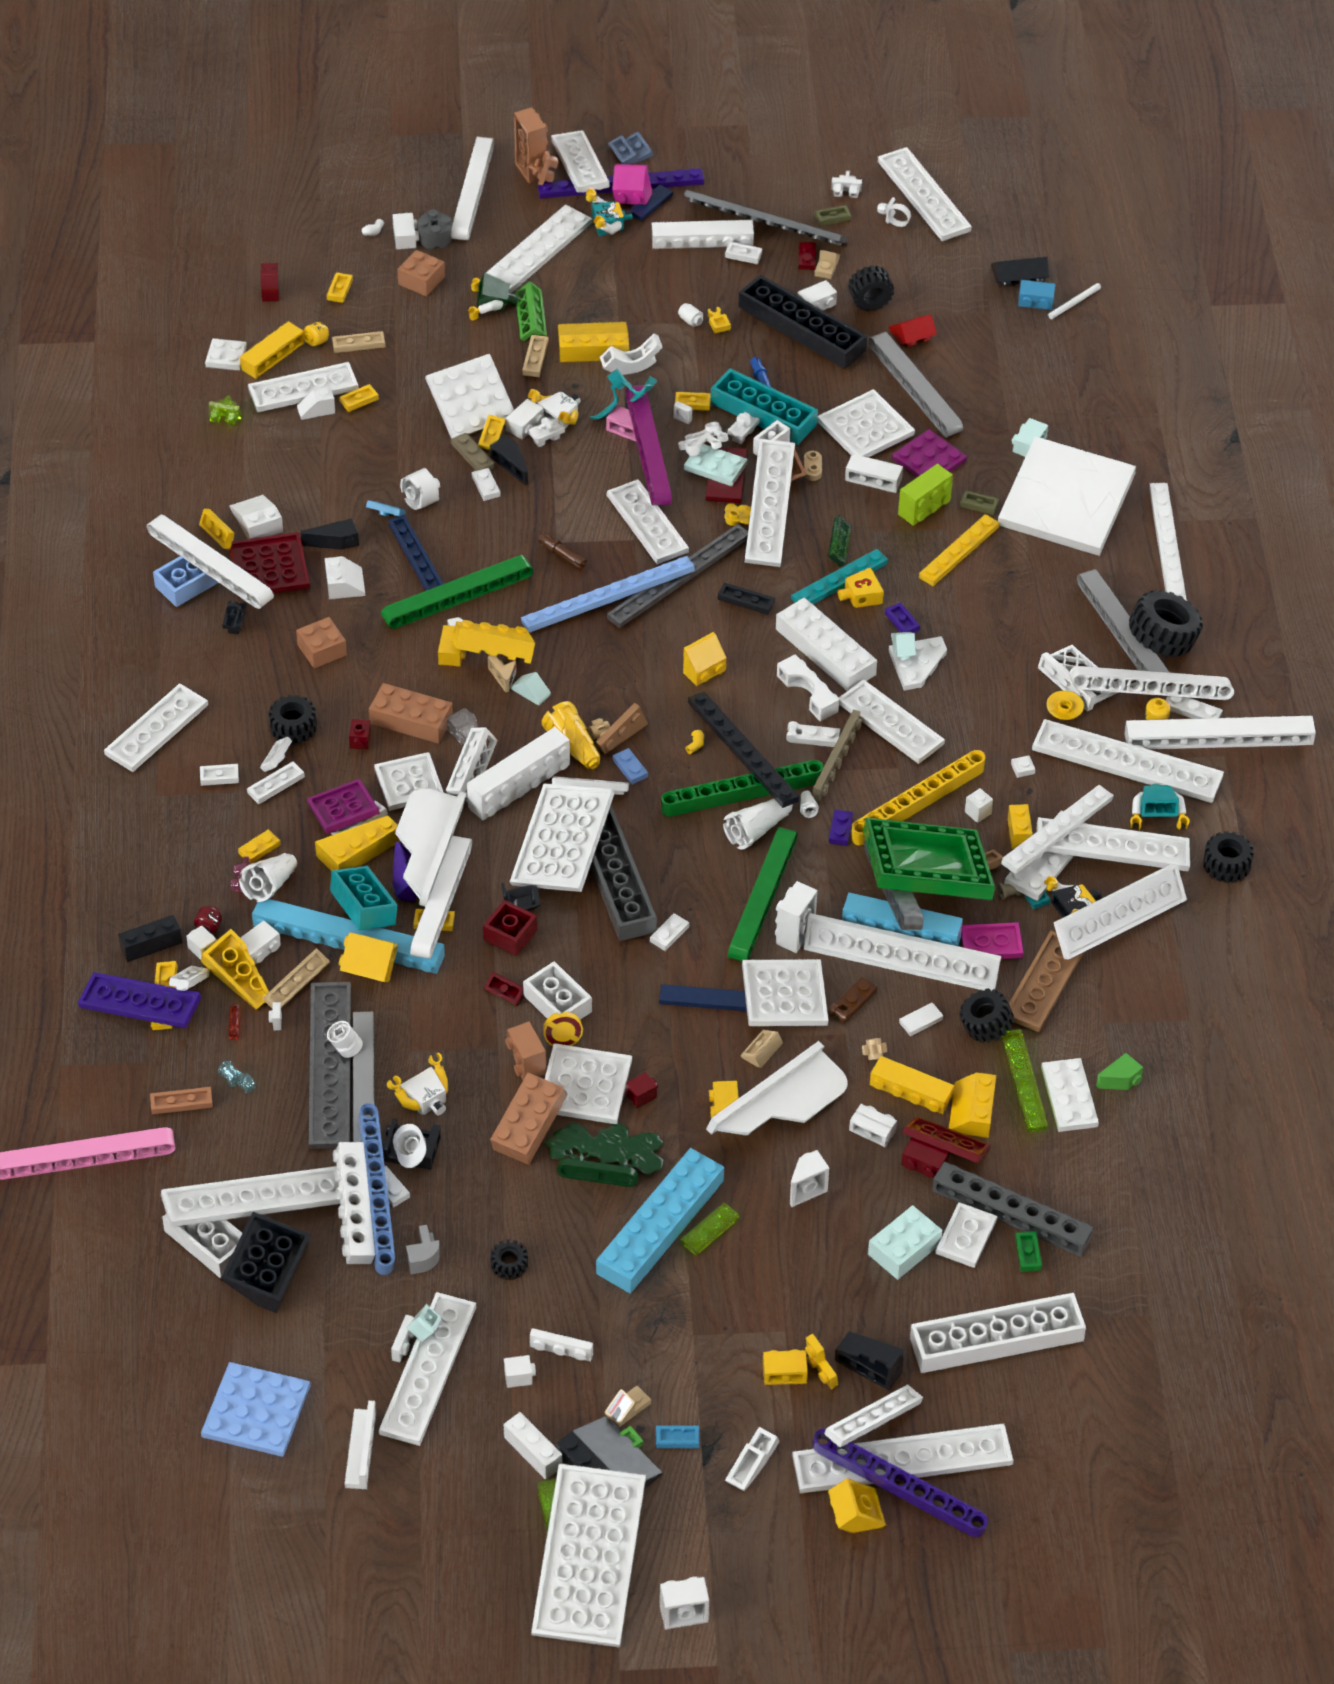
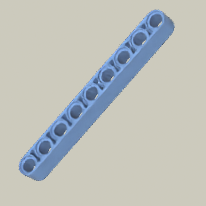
M366 1103L360 1108L358 1124L360 1142L364 1143L375 1248L374 1265L379 1274L388 1275L394 1267L395 1252L378 1109L374 1104ZM373 1187H379L380 1189L375 1190ZM375 1205H380L382 1208H376ZM381 1223V1224H384L385 1226H382V1227H381V1226H378L377 1224ZM379 1242H385L387 1245H381ZM386 1260L389 1263L384 1264L381 1261Z

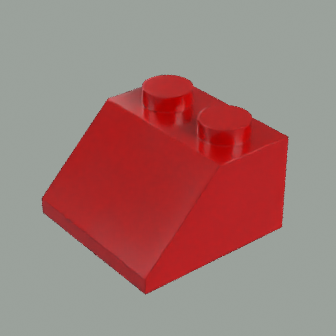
M932 314L889 326V330L899 344H906L907 347L917 344L916 341L922 339V342L931 340L932 336L937 334Z

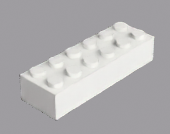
M802 598L776 614V630L846 691L863 679L868 681L876 675L877 660L806 598Z
M554 727L467 783L468 808L483 821L493 816L495 812L503 807H507L517 798H521L540 783L552 778L554 774L566 769L570 765V740Z

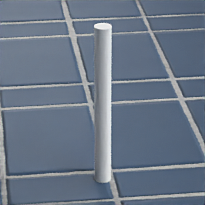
M1096 283L1048 314L1049 318L1054 319L1101 289V285Z

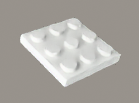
M429 752L374 764V769L389 811L404 808L410 794L418 789H432L444 793Z

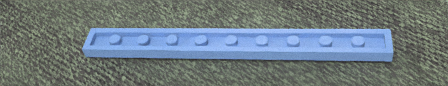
M687 556L681 557L618 582H613L602 588H597L575 598L546 607L540 611L530 613L521 617V621L530 633L695 571V567Z

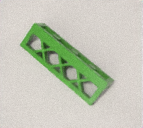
M530 281L515 292L517 296L516 305L520 339L523 341L527 340L531 335L547 337L542 290Z

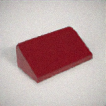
M493 971L483 988L516 1006L524 998L523 986Z

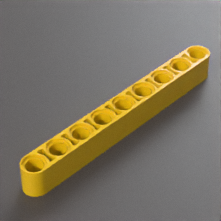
M979 750L971 751L858 819L852 824L851 841L855 845H864L863 827L865 818L903 822L979 776L984 771L985 754Z

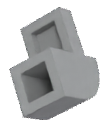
M427 1225L419 1226L421 1243L406 1246L410 1274L429 1271L437 1265L440 1259L439 1240L434 1241L433 1232L429 1233Z

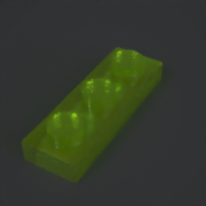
M726 1203L721 1204L681 1239V1244L693 1254H699L739 1219V1214Z

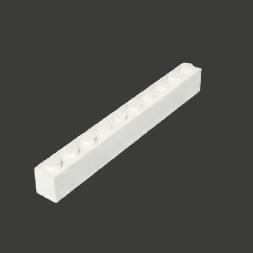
M1313 716L1126 721L1125 726L1126 743L1145 749L1313 745L1316 734Z

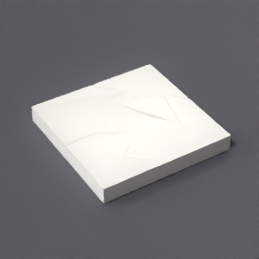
M1035 436L998 517L999 526L1100 556L1135 476L1136 466Z

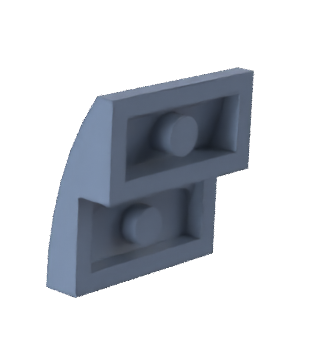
M639 132L627 138L621 135L608 143L617 158L624 165L637 163L653 156L652 150Z

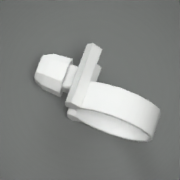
M894 197L891 198L888 204L880 203L878 205L877 211L886 214L887 224L892 223L897 227H903L908 224L911 218L909 209L902 204H893L895 201ZM894 209L904 212L908 220L903 222L893 218L896 213Z

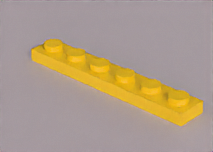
M985 514L919 573V578L934 586L999 528L1000 522Z

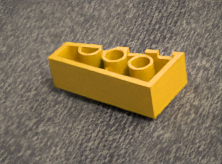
M469 620L456 621L452 639L456 649L481 653V650H483L490 656L497 657L498 654H502L510 660H515L516 657L523 658L525 663L530 664L535 647L534 640L524 627L509 628L503 624L493 626L486 622L476 624Z
M387 815L315 841L316 857L331 871L360 867L394 846L397 841H401L395 834L398 824Z

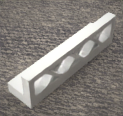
M486 727L470 729L446 788V792L449 795H458L459 792L466 793L465 800L467 803V783L474 779L473 772L475 769L476 777L486 771L498 741ZM487 739L490 741L488 748L486 746ZM481 753H482V758H483V760H482V763L480 764V755H481Z
M368 1401L367 1410L354 1409L345 1488L367 1489L376 1419L375 1401Z

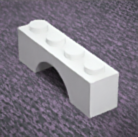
M796 654L777 663V677L787 687H802L812 694L809 710L820 722L838 713V696L833 694L827 685L821 682L816 673L811 671L806 666V663L802 659L800 660Z

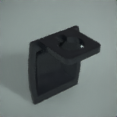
M501 883L504 900L527 911L540 906L537 885L522 886L506 891L505 884Z

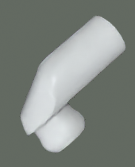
M377 219L374 225L363 227V235H378L384 225L383 220Z

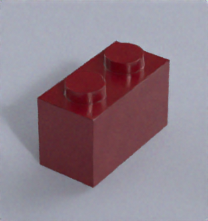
M911 1137L902 1153L901 1165L909 1170L922 1173L929 1178H934L944 1162L948 1163L949 1152Z

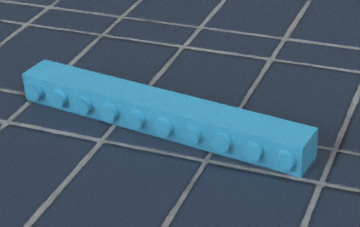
M272 899L258 902L252 913L254 927L265 921L279 934L328 945L332 948L345 950L343 945L346 935H349V932L397 943L398 948L394 963L437 974L445 957L444 944L437 942L431 959L411 956V944L414 936L380 927L359 930L352 920Z

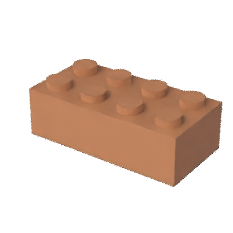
M533 107L514 113L515 164L529 184L539 181L537 175L532 174L533 170L529 167L530 162L536 161V158L542 161L544 151H547L548 145L546 137L548 132L547 125L542 122L539 113H536Z
M385 683L382 684L369 707V720L372 725L438 744L453 718L452 702Z
M527 1073L490 1139L493 1150L529 1165L566 1099L564 1087Z

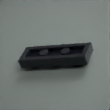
M725 582L718 593V600L766 615H769L775 604L774 597Z

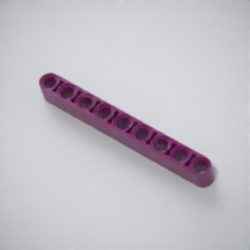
M631 386V387H632L635 391H641L645 386ZM626 387V400L651 505H670L672 499L671 490L647 392L638 400L630 402L629 400L635 394Z

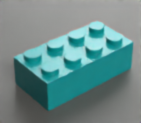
M368 866L333 870L331 872L330 892L359 930L396 925L397 904Z

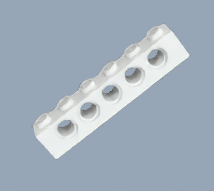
M339 1142L336 1150L333 1151V1162L337 1164L335 1181H338L339 1184L337 1200H340L341 1204L338 1214L343 1224L340 1228L341 1238H344L345 1243L342 1246L343 1257H346L347 1264H371L375 1257L364 1143ZM346 1163L351 1164L353 1167H348ZM347 1182H352L355 1186H350ZM349 1201H354L357 1205H353ZM351 1220H356L359 1224H355ZM356 1238L360 1240L361 1243H357L353 1239Z

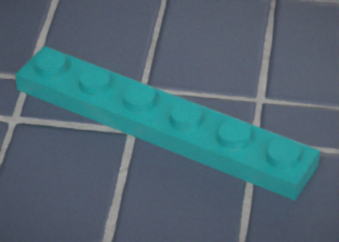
M875 549L792 594L791 600L796 603L802 598H806L814 605L838 590L845 588V579L868 568H871L874 572L887 565L888 559L878 549Z

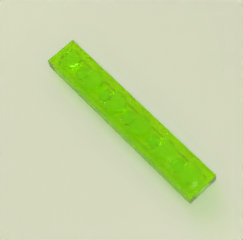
M1022 1030L1006 1031L1007 1034L1001 1037L1027 1132L1048 1130L1047 1119Z

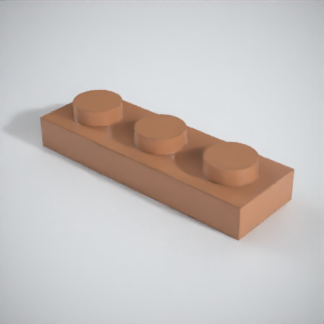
M211 1087L150 1093L152 1115L213 1108Z

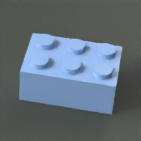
M181 556L153 571L155 587L176 607L219 583Z

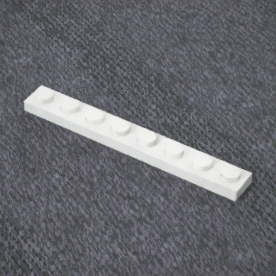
M1098 785L1003 857L1001 864L1014 874H1017L1111 802L1114 795Z

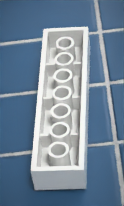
M1074 1293L911 1324L910 1340L920 1371L925 1373L1084 1341L1086 1326Z

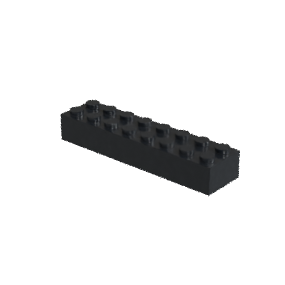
M759 275L739 292L738 307L844 369L866 352L867 335L762 275Z

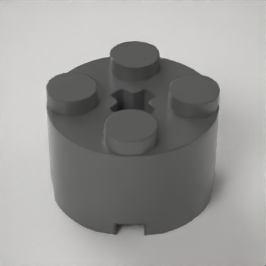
M432 209L419 218V242L423 247L428 249L440 247L441 249L451 243L452 227L449 216Z

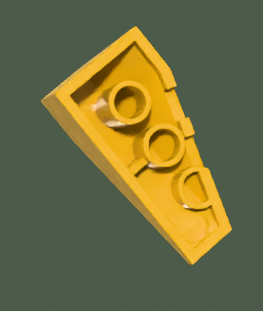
M230 929L202 953L201 962L218 979L254 1009L258 1010L266 1003L263 997L269 991L247 950L245 942Z

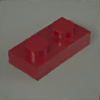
M799 242L798 270H815L816 243Z

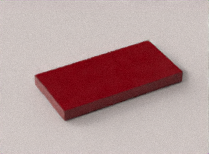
M718 448L743 458L747 456V449ZM745 468L733 486L708 478L706 501L741 503Z
M918 1116L908 1123L903 1130L905 1135L976 1163L989 1153L991 1147L990 1144Z

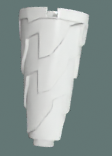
M771 799L737 812H731L724 818V820H727L723 824L724 832L733 845L736 843L740 845L737 847L738 849H746L766 834L777 822L788 816V813L792 811L793 804L782 808L775 799Z
M283 853L277 857L246 866L240 873L242 877L239 879L242 892L249 899H256V902L268 900L294 872V869L297 867L296 858L291 854Z

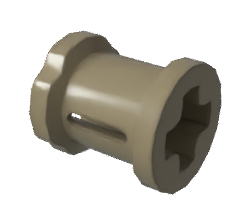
M997 884V891L1002 900L1012 895H1021V892L1017 891L1010 884Z

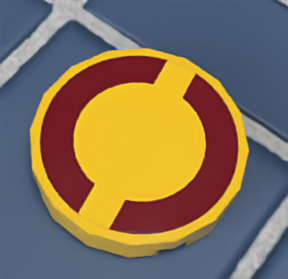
M557 1012L546 1019L543 1024V1034L545 1040L551 1046L553 1044L572 1046L580 1040L583 1034V1026L576 1014L571 1012L558 1014Z

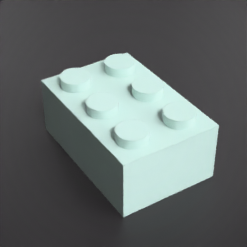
M912 1205L869 1240L868 1255L898 1280L938 1247L943 1230Z

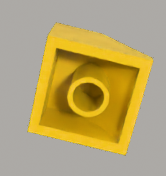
M714 632L684 647L683 673L696 686L707 682L710 678L726 670V656Z
M846 1478L828 1490L838 1528L856 1533L886 1526L875 1488Z

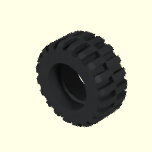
M1152 590L1139 598L1129 618V627L1133 637H1136V640L1142 643L1146 649L1149 648L1153 650L1152 652L1160 653L1162 656L1170 655L1171 657H1176L1191 651L1202 631L1203 622L1198 609L1193 607L1192 603L1186 601L1184 597L1177 596L1173 592H1165V590Z

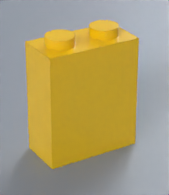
M349 932V935H346L344 939V955L342 954L339 959L340 971L382 982H389L398 944Z

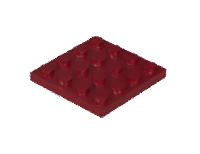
M299 532L232 542L229 549L231 562L268 586L273 593L310 588Z

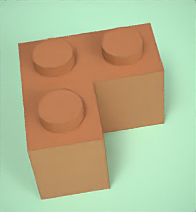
M530 1022L507 1029L505 1041L508 1049H512L514 1052L513 1055L516 1062L514 1070L516 1075L521 1076L522 1080H524L527 1073L538 1077L546 1075V1050Z

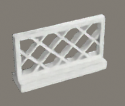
M1073 645L1053 654L1046 652L1041 655L1038 669L1063 691H1071L1079 695L1087 712L1093 709L1094 704L1119 693L1081 690L1073 686L1068 670L1075 666L1066 664V661L1075 663V666H1078L1079 663L1087 667H1097ZM1071 652L1076 657L1066 656V654Z

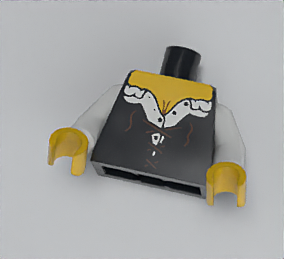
M1048 876L1044 881V884L1048 885L1047 890H1053L1052 905L1062 918L1102 899L1099 890L1096 889L1089 892L1082 884L1062 885L1053 876Z

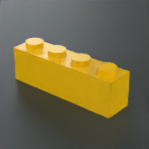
M289 321L280 326L276 331L240 356L241 370L257 379L304 344L303 330Z
M880 1056L870 1075V1085L876 1089L884 1090L896 1097H901L913 1104L921 1105L940 1114H944L953 1098L954 1085L883 1056Z

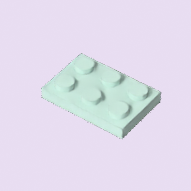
M703 444L698 455L688 458L684 464V470L733 486L747 465V459L720 449H712L711 446Z

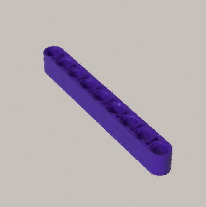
M819 1429L815 1433L813 1449L821 1456L972 1537H980L985 1533L988 1518L983 1512L852 1442L839 1447L825 1435L826 1429ZM826 1439L828 1443L820 1444L818 1440ZM844 1449L847 1451V1454L841 1455L837 1450ZM862 1459L866 1461V1464L859 1465L856 1460ZM881 1469L886 1474L878 1475L875 1471ZM902 1480L905 1485L899 1486L894 1481ZM920 1490L924 1495L917 1496L914 1494V1491ZM933 1501H941L943 1506L938 1507L934 1505ZM960 1511L963 1516L956 1517L952 1512ZM978 1521L982 1524V1527L977 1528L973 1526L972 1522Z

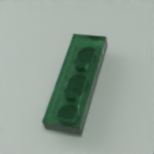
M839 515L834 518L828 557L841 567L846 563L852 525Z

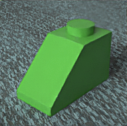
M1125 1053L1098 1074L1096 1087L1099 1089L1128 1090L1133 1085L1136 1086L1141 1082L1143 1067Z

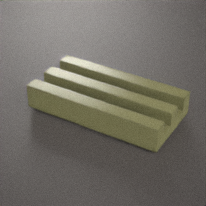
M847 205L818 210L814 213L819 226L851 220V214Z
M965 490L960 507L994 515L999 499Z

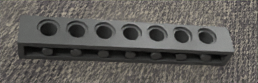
M944 1162L933 1179V1192L956 1202L996 1215L997 1220L1021 1231H1036L1037 1238L1082 1257L1092 1239L1093 1227L1087 1223L1080 1222L1067 1214L1055 1211L1047 1205L1037 1203L1029 1197L1021 1196L1011 1189L996 1185L994 1182L987 1181L972 1172L960 1169L954 1164Z

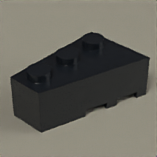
M849 1331L835 1350L836 1362L888 1391L902 1373L904 1349Z

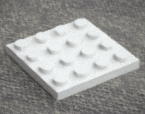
M490 354L426 375L425 377L451 439L464 433L471 435L482 431L488 414L505 419L514 411Z
M874 389L819 415L817 418V422L850 455L870 457L915 435V429Z
M821 959L742 961L749 1026H828Z
M553 1044L545 1080L564 1087L566 1099L557 1115L617 1124L632 1064V1056Z

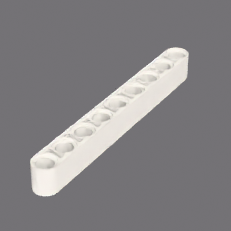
M476 138L452 225V239L468 241L470 238L493 153V138Z
M159 515L147 524L146 527L151 536L255 608L260 609L274 598L273 592L268 586L166 516Z
M1075 666L1069 672L1073 686L1081 690L1228 700L1234 694L1230 680L1219 676Z
M452 836L413 938L410 951L411 956L431 959L469 858L472 839Z

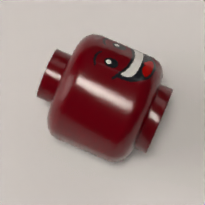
M214 906L201 907L194 919V926L196 929L203 926L210 934H214L220 926L222 915Z

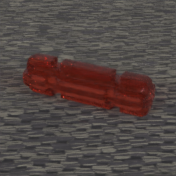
M232 1004L230 1006L228 1034L231 1040H237L240 1037L241 1006L239 1004Z

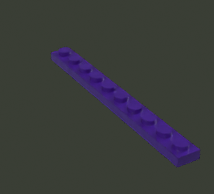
M702 168L648 173L652 189L659 185L678 187L704 184ZM607 176L609 187L601 190L596 189V193L613 192L614 176ZM571 180L544 182L543 185H538L540 199L586 195V192H577Z

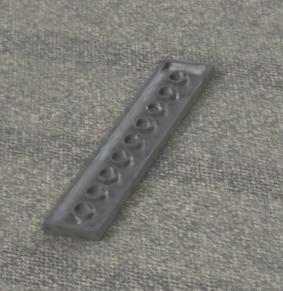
M351 982L311 983L309 1149L337 1148L339 1142H350V1058L341 1056L328 1040L327 1032L331 1025L338 1021H346L351 1026Z

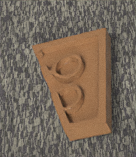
M634 703L596 741L601 752L607 754L648 725L640 706Z

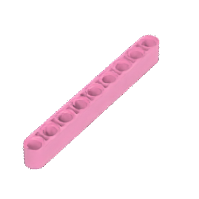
M165 1127L0 1152V1180L171 1154L175 1151L173 1131Z

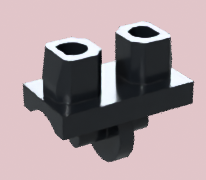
M228 602L222 627L223 629H228L229 634H239L247 609L246 602Z

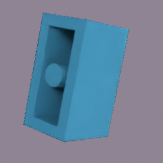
M1021 280L1018 306L1052 310L1055 284Z

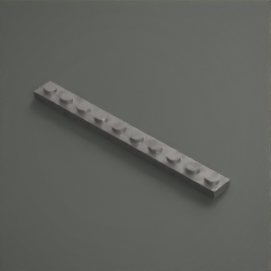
M739 524L735 525L689 557L690 561L694 564V572L636 593L607 613V619L618 628L623 627L747 541L748 531Z

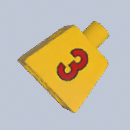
M871 568L847 577L845 579V589L838 590L840 601L850 599L853 607L856 608L883 604L884 591Z

